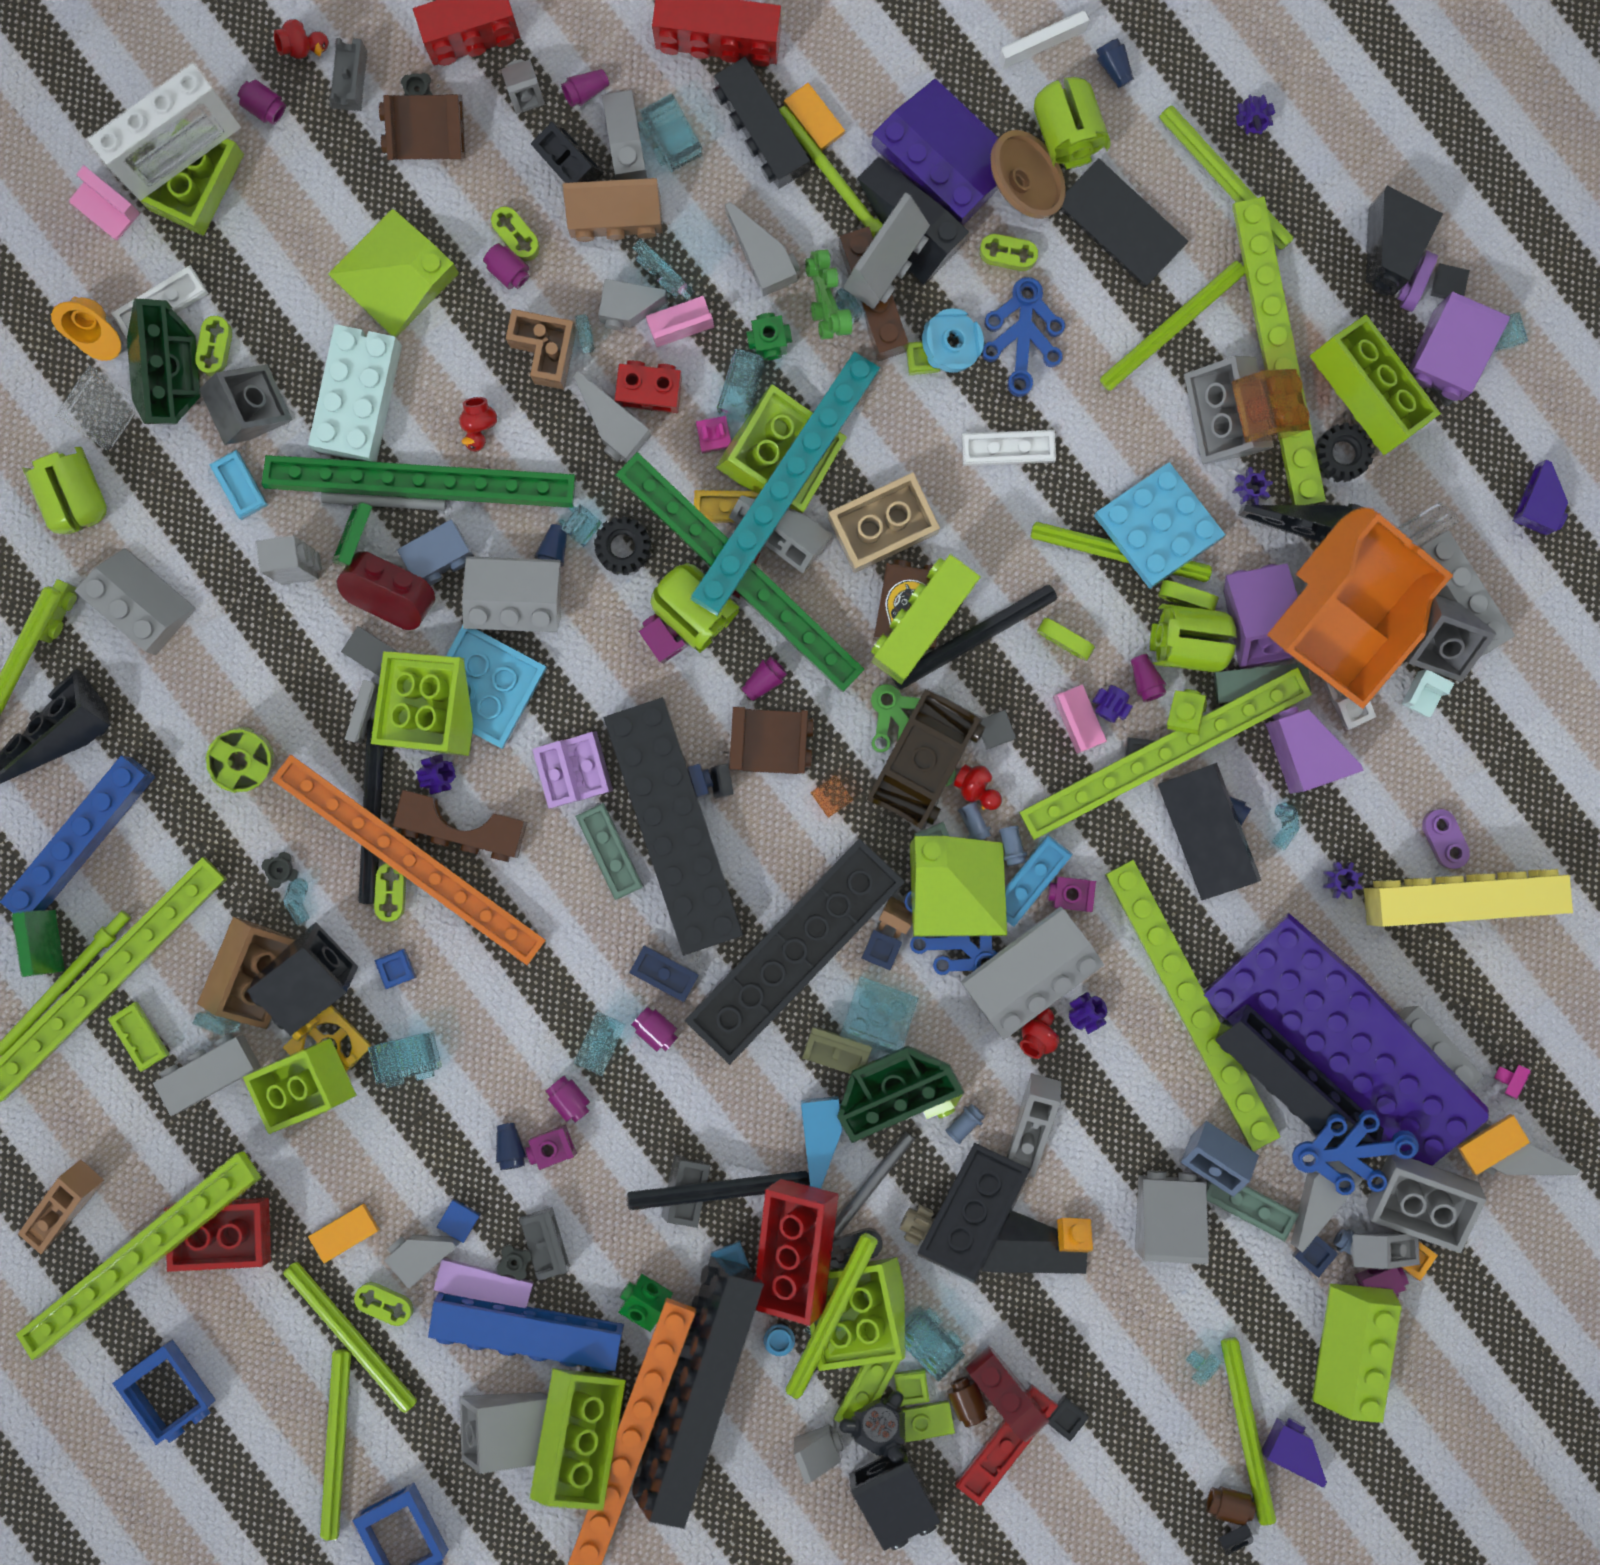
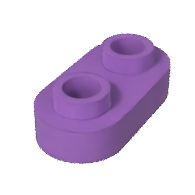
M1427 250L1423 253L1409 283H1406L1398 293L1397 299L1401 300V308L1410 312L1415 309L1438 259L1437 254Z
M1443 809L1432 810L1427 813L1422 821V828L1436 860L1441 866L1448 869L1461 868L1467 863L1470 851L1452 813ZM1439 819L1444 820L1446 824L1442 831L1437 828ZM1453 847L1459 852L1456 859L1450 856V850Z

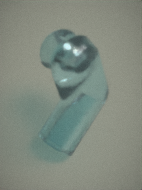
M1282 802L1275 808V815L1281 819L1282 828L1272 843L1285 851L1299 831L1300 826L1297 809L1292 804L1288 805Z
M302 878L293 879L288 884L283 898V903L297 926L310 919L303 906L308 892V883Z

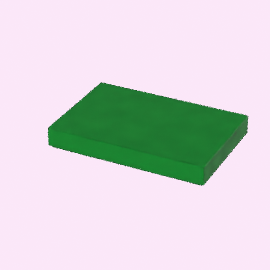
M56 910L12 913L21 976L28 977L65 971Z

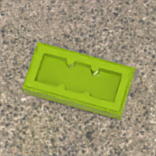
M138 1002L132 1003L108 1018L140 1072L145 1071L170 1055Z
M949 1400L906 1407L901 1410L905 1413V1443L955 1434Z

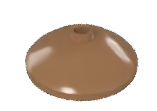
M1011 130L1001 135L995 141L991 151L992 175L1000 193L1013 208L1022 214L1037 219L1052 216L1062 207L1066 192L1065 180L1059 163H1055V167H1053L1046 145L1028 132Z

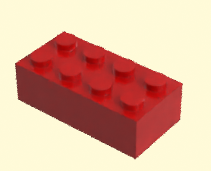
M655 0L652 30L655 48L659 49L662 53L668 55H676L678 52L690 53L691 56L699 59H706L709 56L721 57L723 61L735 63L746 57L748 61H752V64L756 66L767 67L770 64L777 65L782 29L781 5L744 0Z
M784 1179L778 1180L765 1190L756 1276L764 1285L755 1311L808 1326L821 1317L826 1304L839 1193Z

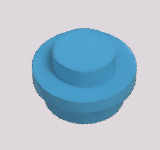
M775 1324L769 1327L764 1335L766 1350L774 1356H784L791 1352L795 1345V1336L791 1328L784 1324Z

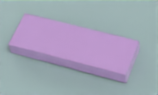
M443 1258L434 1290L454 1296L526 1308L534 1282L525 1279L518 1281L514 1276L507 1274L501 1276L498 1272Z

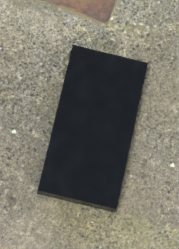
M1099 158L1065 193V199L1060 208L1066 216L1144 288L1158 276L1189 242Z
M1217 763L1158 784L1202 901L1261 881Z
M974 1142L917 1252L918 1256L975 1284L1031 1174V1169Z

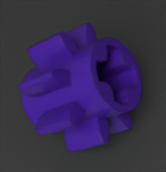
M1264 94L1261 97L1248 95L1243 104L1238 103L1237 106L1240 114L1235 117L1238 126L1244 125L1245 134L1248 135L1250 132L1262 134L1268 126H1273L1271 115L1275 114L1273 103L1267 104Z
M1249 467L1246 470V478L1239 474L1235 477L1236 482L1240 484L1232 493L1239 494L1241 497L1240 505L1246 501H1251L1252 505H1259L1258 497L1263 500L1270 498V494L1266 492V489L1273 484V481H1266L1264 477L1265 470H1262L1260 473H1254L1252 467ZM1251 482L1252 486H1258V490L1254 492L1253 489H1247L1246 485Z
M1110 685L1107 691L1101 688L1092 701L1098 705L1094 712L1111 723H1115L1118 718L1124 720L1133 707L1127 703L1130 695L1113 685Z
M441 754L421 760L423 766L416 771L420 788H429L430 795L452 789L450 783L456 778L452 762L443 761V755Z
M1334 862L1333 867L1335 870L1323 872L1328 877V883L1323 885V888L1334 890L1332 898L1338 899L1343 892L1347 899H1352L1353 894L1351 891L1363 889L1358 884V878L1363 873H1355L1352 870L1354 867L1352 862H1348L1344 869L1339 862ZM1339 875H1345L1344 879L1348 881L1347 886H1341L1342 882L1338 880Z
M1086 992L1069 1003L1072 1007L1069 1011V1019L1076 1029H1086L1087 1034H1090L1107 1023L1104 1019L1108 1012L1107 1006L1100 997H1091L1089 992Z

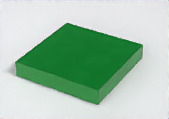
M361 502L352 507L333 556V563L341 566L350 565L372 506Z

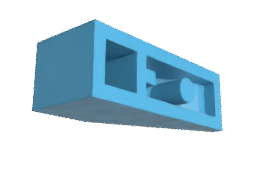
M838 1096L801 1100L811 1187L821 1189L842 1132V1125L837 1117L841 1106Z

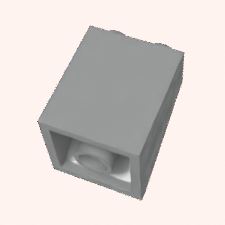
M1149 1170L1147 1171V1176L1138 1175L1135 1251L1144 1261L1209 1264L1206 1182L1201 1178H1197L1198 1174L1179 1172L1178 1177H1166V1172Z
M541 1392L459 1396L462 1460L479 1474L534 1466L536 1464L548 1396Z

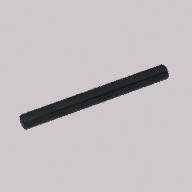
M1045 585L922 656L902 684L892 678L896 687L904 689L1057 600L1055 590L1052 586Z
M369 719L367 721L363 807L381 819L384 746L371 744L374 719ZM362 845L358 901L361 904H374L379 858Z
M807 1171L631 1191L627 1193L626 1200L630 1210L763 1195L768 1187L780 1179L810 1186V1180Z

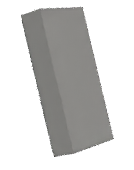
M367 680L362 681L345 740L358 744L363 743L367 731V721L371 718L376 702L378 684Z

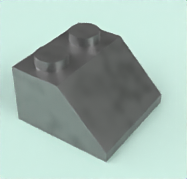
M267 364L216 372L199 389L224 445L249 441L292 420Z
M1437 595L1432 601L1426 635L1406 659L1411 665L1462 682L1496 636V633L1460 603Z

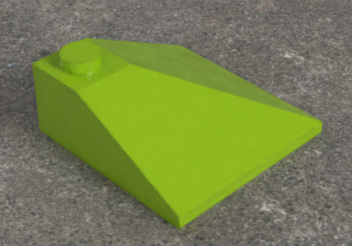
M393 208L328 273L391 336L395 337L459 274L454 263Z
M771 384L736 433L715 468L741 486L760 493L813 413ZM838 433L789 508L799 513L805 511L847 437L844 434Z
M383 651L371 744L469 756L473 720L464 658Z
M915 836L910 843L913 937L1007 936L1003 843L951 836Z
M898 1257L868 1262L818 1363L819 1371L905 1359V1295ZM836 1268L829 1271L825 1307L844 1268ZM820 1317L809 1326L811 1336Z

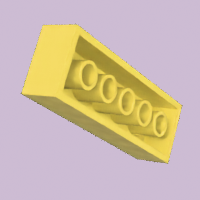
M1558 869L1528 870V876L1527 871L1498 872L1497 879L1495 874L1466 875V881H1464V876L1435 877V883H1432V878L1404 879V885H1401V880L1373 881V887L1364 888L1366 925L1385 927L1573 913L1570 875H1559Z

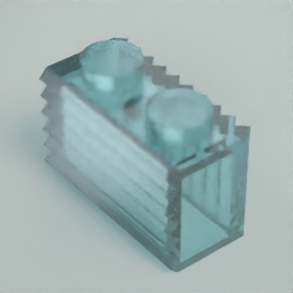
M673 93L640 110L642 121L638 122V125L646 140L652 138L656 148L653 149V152L660 166L666 164L670 172H673L675 169H679L686 163H690L692 160L703 155L702 146Z
M734 349L717 405L719 415L745 422L752 409L751 404L754 403L753 398H755L757 386H759V380H761L760 375L764 368V359L761 355Z
M433 1031L368 1047L376 1084L385 1082L386 1088L404 1084V1078L416 1075V1080L435 1076L434 1070L442 1067Z
M919 1305L905 1319V1348L939 1382L965 1357L964 1350L961 1348L964 1342L953 1330L947 1333L939 1325L942 1319L933 1309L929 1307L927 1310H924Z

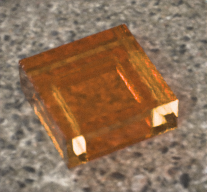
M836 775L811 792V795L827 818L853 801V798Z

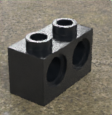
M552 121L530 143L565 183L597 181L604 174L563 127Z

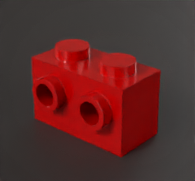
M629 360L627 364H619L615 402L623 408L678 413L682 384L681 370H676V366L670 364H658L657 368L646 367L644 362Z

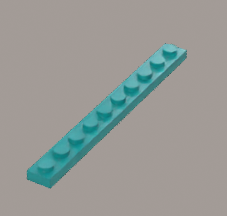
M855 351L853 352L713 562L690 600L714 615H719L880 370L879 366Z

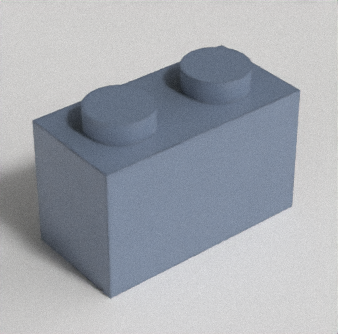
M452 519L397 549L408 571L425 579L430 586L442 579L441 574L450 569L457 571L465 567L466 557L474 556Z
M1205 1121L1190 1137L1181 1163L1234 1197L1250 1182L1259 1155L1208 1121Z

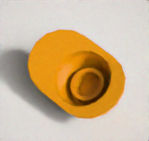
M73 297L70 301L61 302L54 307L51 313L54 327L84 353L101 361H109L119 355L121 351L120 337L116 330L107 322L106 313L99 303L90 298Z

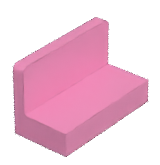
M83 166L76 174L83 181V184L69 199V202L113 239L118 240L139 216L140 212L86 166Z
M704 295L645 316L656 348L714 328L713 317L709 312Z
M1083 684L1053 696L1077 754L1107 742Z

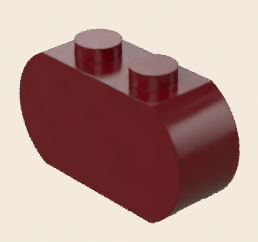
M367 551L354 554L350 565L345 566L336 581L338 591L348 603L404 630L418 628L435 603V593L425 579Z
M990 1346L965 1366L969 1375L1003 1419L1025 1443L1050 1422L1037 1402Z

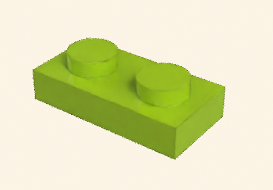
M56 579L53 588L61 592V598L39 639L47 643H52L53 639L60 635L63 629L62 620L66 612L73 608L77 600V595L75 594L77 587L59 579Z

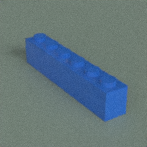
M121 755L6 893L0 903L12 913L46 910L150 785L155 776L134 758Z
M439 1292L433 1302L428 1338L436 1339L438 1343L446 1345L455 1342L466 1344L468 1348L473 1350L488 1348L498 1350L502 1355L513 1356L522 1354L529 1356L530 1359L535 1361H546L549 1359L560 1361L562 1365L568 1367L583 1365L591 1367L592 1370L597 1372H608L609 1370L615 1371L624 1324L533 1307H516Z

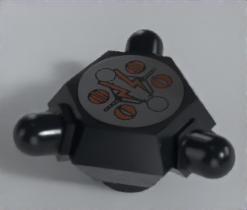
M893 1391L888 1399L878 1398L854 1412L852 1419L845 1418L841 1420L839 1424L840 1430L843 1433L851 1434L854 1437V1442L875 1455L889 1457L890 1461L894 1464L901 1463L904 1459L901 1448L902 1444L905 1443V1413L901 1411L903 1408L900 1407L904 1399L903 1394L900 1391Z

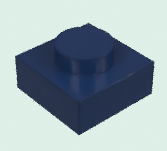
M700 763L689 766L688 770L697 798L710 795L708 788L713 786L709 769L702 770Z
M873 929L861 959L891 970L902 941Z
M1319 1236L1314 1238L1303 1253L1296 1249L1292 1254L1293 1257L1318 1278L1338 1255Z

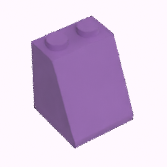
M1452 291L1433 310L1408 369L1422 388L1434 387L1441 390L1442 396L1449 400L1463 401L1473 392L1510 316Z
M1269 564L1260 569L1250 571L1238 570L1230 575H1226L1223 592L1227 612L1233 617L1237 628V638L1233 639L1234 645H1236L1235 651L1239 668L1245 669L1295 659L1267 636L1269 631L1298 597L1288 564Z
M1298 707L1287 709L1273 715L1274 721L1266 723L1290 794L1304 792L1364 771L1362 764L1309 709L1299 712Z

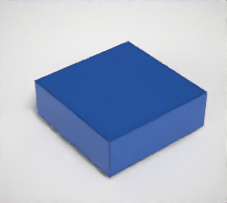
M406 949L374 960L385 990L416 978Z
M453 1199L436 1228L464 1243L481 1214Z

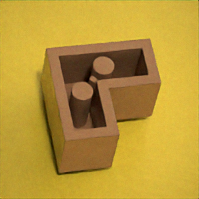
M512 309L506 341L510 348L535 353L530 373L533 383L562 390L565 389L577 332L574 322Z

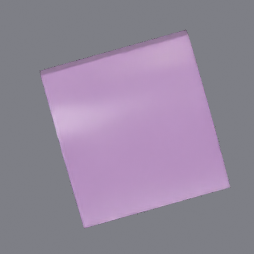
M597 731L532 749L548 809L613 791Z

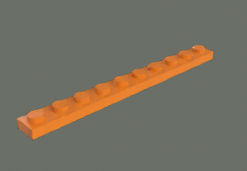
M289 755L271 779L524 964H529L546 941L293 755Z
M666 1298L617 1430L603 1511H587L568 1565H602L697 1308Z

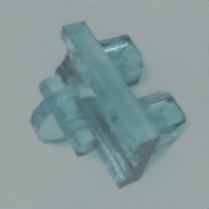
M597 1011L574 1064L603 1076L626 1024Z

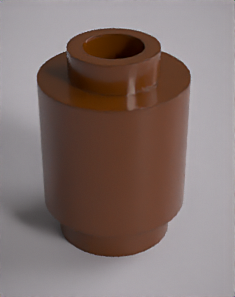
M964 1376L950 1383L951 1388L947 1391V1394L958 1420L962 1421L965 1427H972L985 1421L988 1418L986 1414L988 1408L973 1379L969 1380L967 1376Z
M1223 1486L1210 1489L1206 1502L1207 1513L1213 1514V1517L1241 1526L1245 1525L1247 1521L1251 1522L1253 1520L1256 1504L1252 1502L1250 1494Z

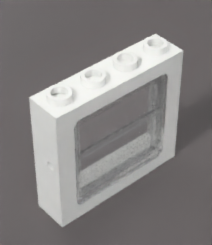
M191 63L90 136L87 141L104 164L141 201L238 131L241 126L196 65Z

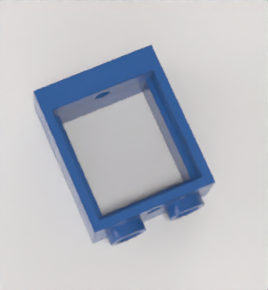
M173 1339L112 1383L155 1445H158L164 1439L171 1443L185 1432L182 1426L190 1420L197 1424L211 1412L208 1407L216 1401ZM166 1359H168L198 1401L196 1406L168 1426L165 1425L136 1384L137 1380Z
M414 1482L362 1509L352 1520L374 1564L391 1565L371 1525L408 1506L431 1553L408 1565H442L444 1563L443 1559L449 1549Z

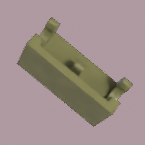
M812 1025L802 1059L851 1074L852 1070L867 1064L872 1045Z

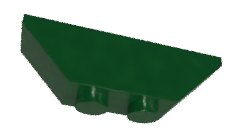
M136 298L133 301L127 335L132 401L144 424L176 425L201 397L199 371L195 362L197 351L196 336L172 310V306L167 300Z
M907 1045L852 1070L837 1117L850 1141L853 1143L964 1094L965 1091L950 1064Z

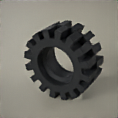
M1343 423L1339 426L1337 424L1328 429L1317 440L1318 444L1315 446L1319 469L1320 472L1324 471L1326 473L1324 475L1325 478L1329 479L1332 477L1334 478L1333 482H1340L1341 480L1349 482L1363 474L1368 469V466L1372 464L1374 458H1371V455L1375 453V448H1371L1370 444L1373 442L1371 438L1367 439L1365 436L1367 434L1364 429L1362 431L1358 430L1359 425L1349 426V423ZM1344 441L1353 446L1355 457L1351 463L1341 464L1335 460L1333 447L1336 443Z
M624 516L621 519H617V517L611 518L612 521L603 523L601 530L598 529L596 533L597 537L594 539L596 556L604 568L612 571L614 574L629 575L631 572L636 573L641 566L644 567L647 564L646 561L650 558L651 541L643 525H640L635 519L631 520ZM622 534L630 536L635 542L633 553L625 558L617 557L611 551L613 539Z

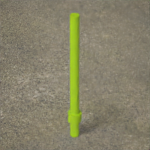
M786 105L781 107L779 111L798 142L865 227L869 226L874 239L883 226L878 218L874 219Z
M121 910L106 927L102 926L95 933L91 944L0 1041V1056H3L27 1032L104 947L108 948L117 939L115 935L131 919L128 913Z

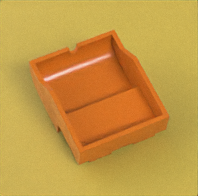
M1371 508L1356 509L1336 524L1295 574L1308 584L1307 587L1267 634L1287 653L1362 709L1365 708L1425 637L1432 601L1453 577V574L1423 549L1413 544L1411 539Z

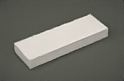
M1082 10L1002 47L998 59L1002 69H1006L1086 32L1089 23L1086 12Z
M189 265L138 296L137 299L167 300L172 306V310L178 313L209 293L193 267ZM134 299L111 313L126 339Z
M1055 430L965 433L961 435L963 466L1056 462Z

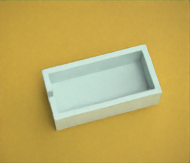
M334 324L308 446L315 452L355 461L377 462L402 348L401 343L395 336L368 331L366 335L362 329Z

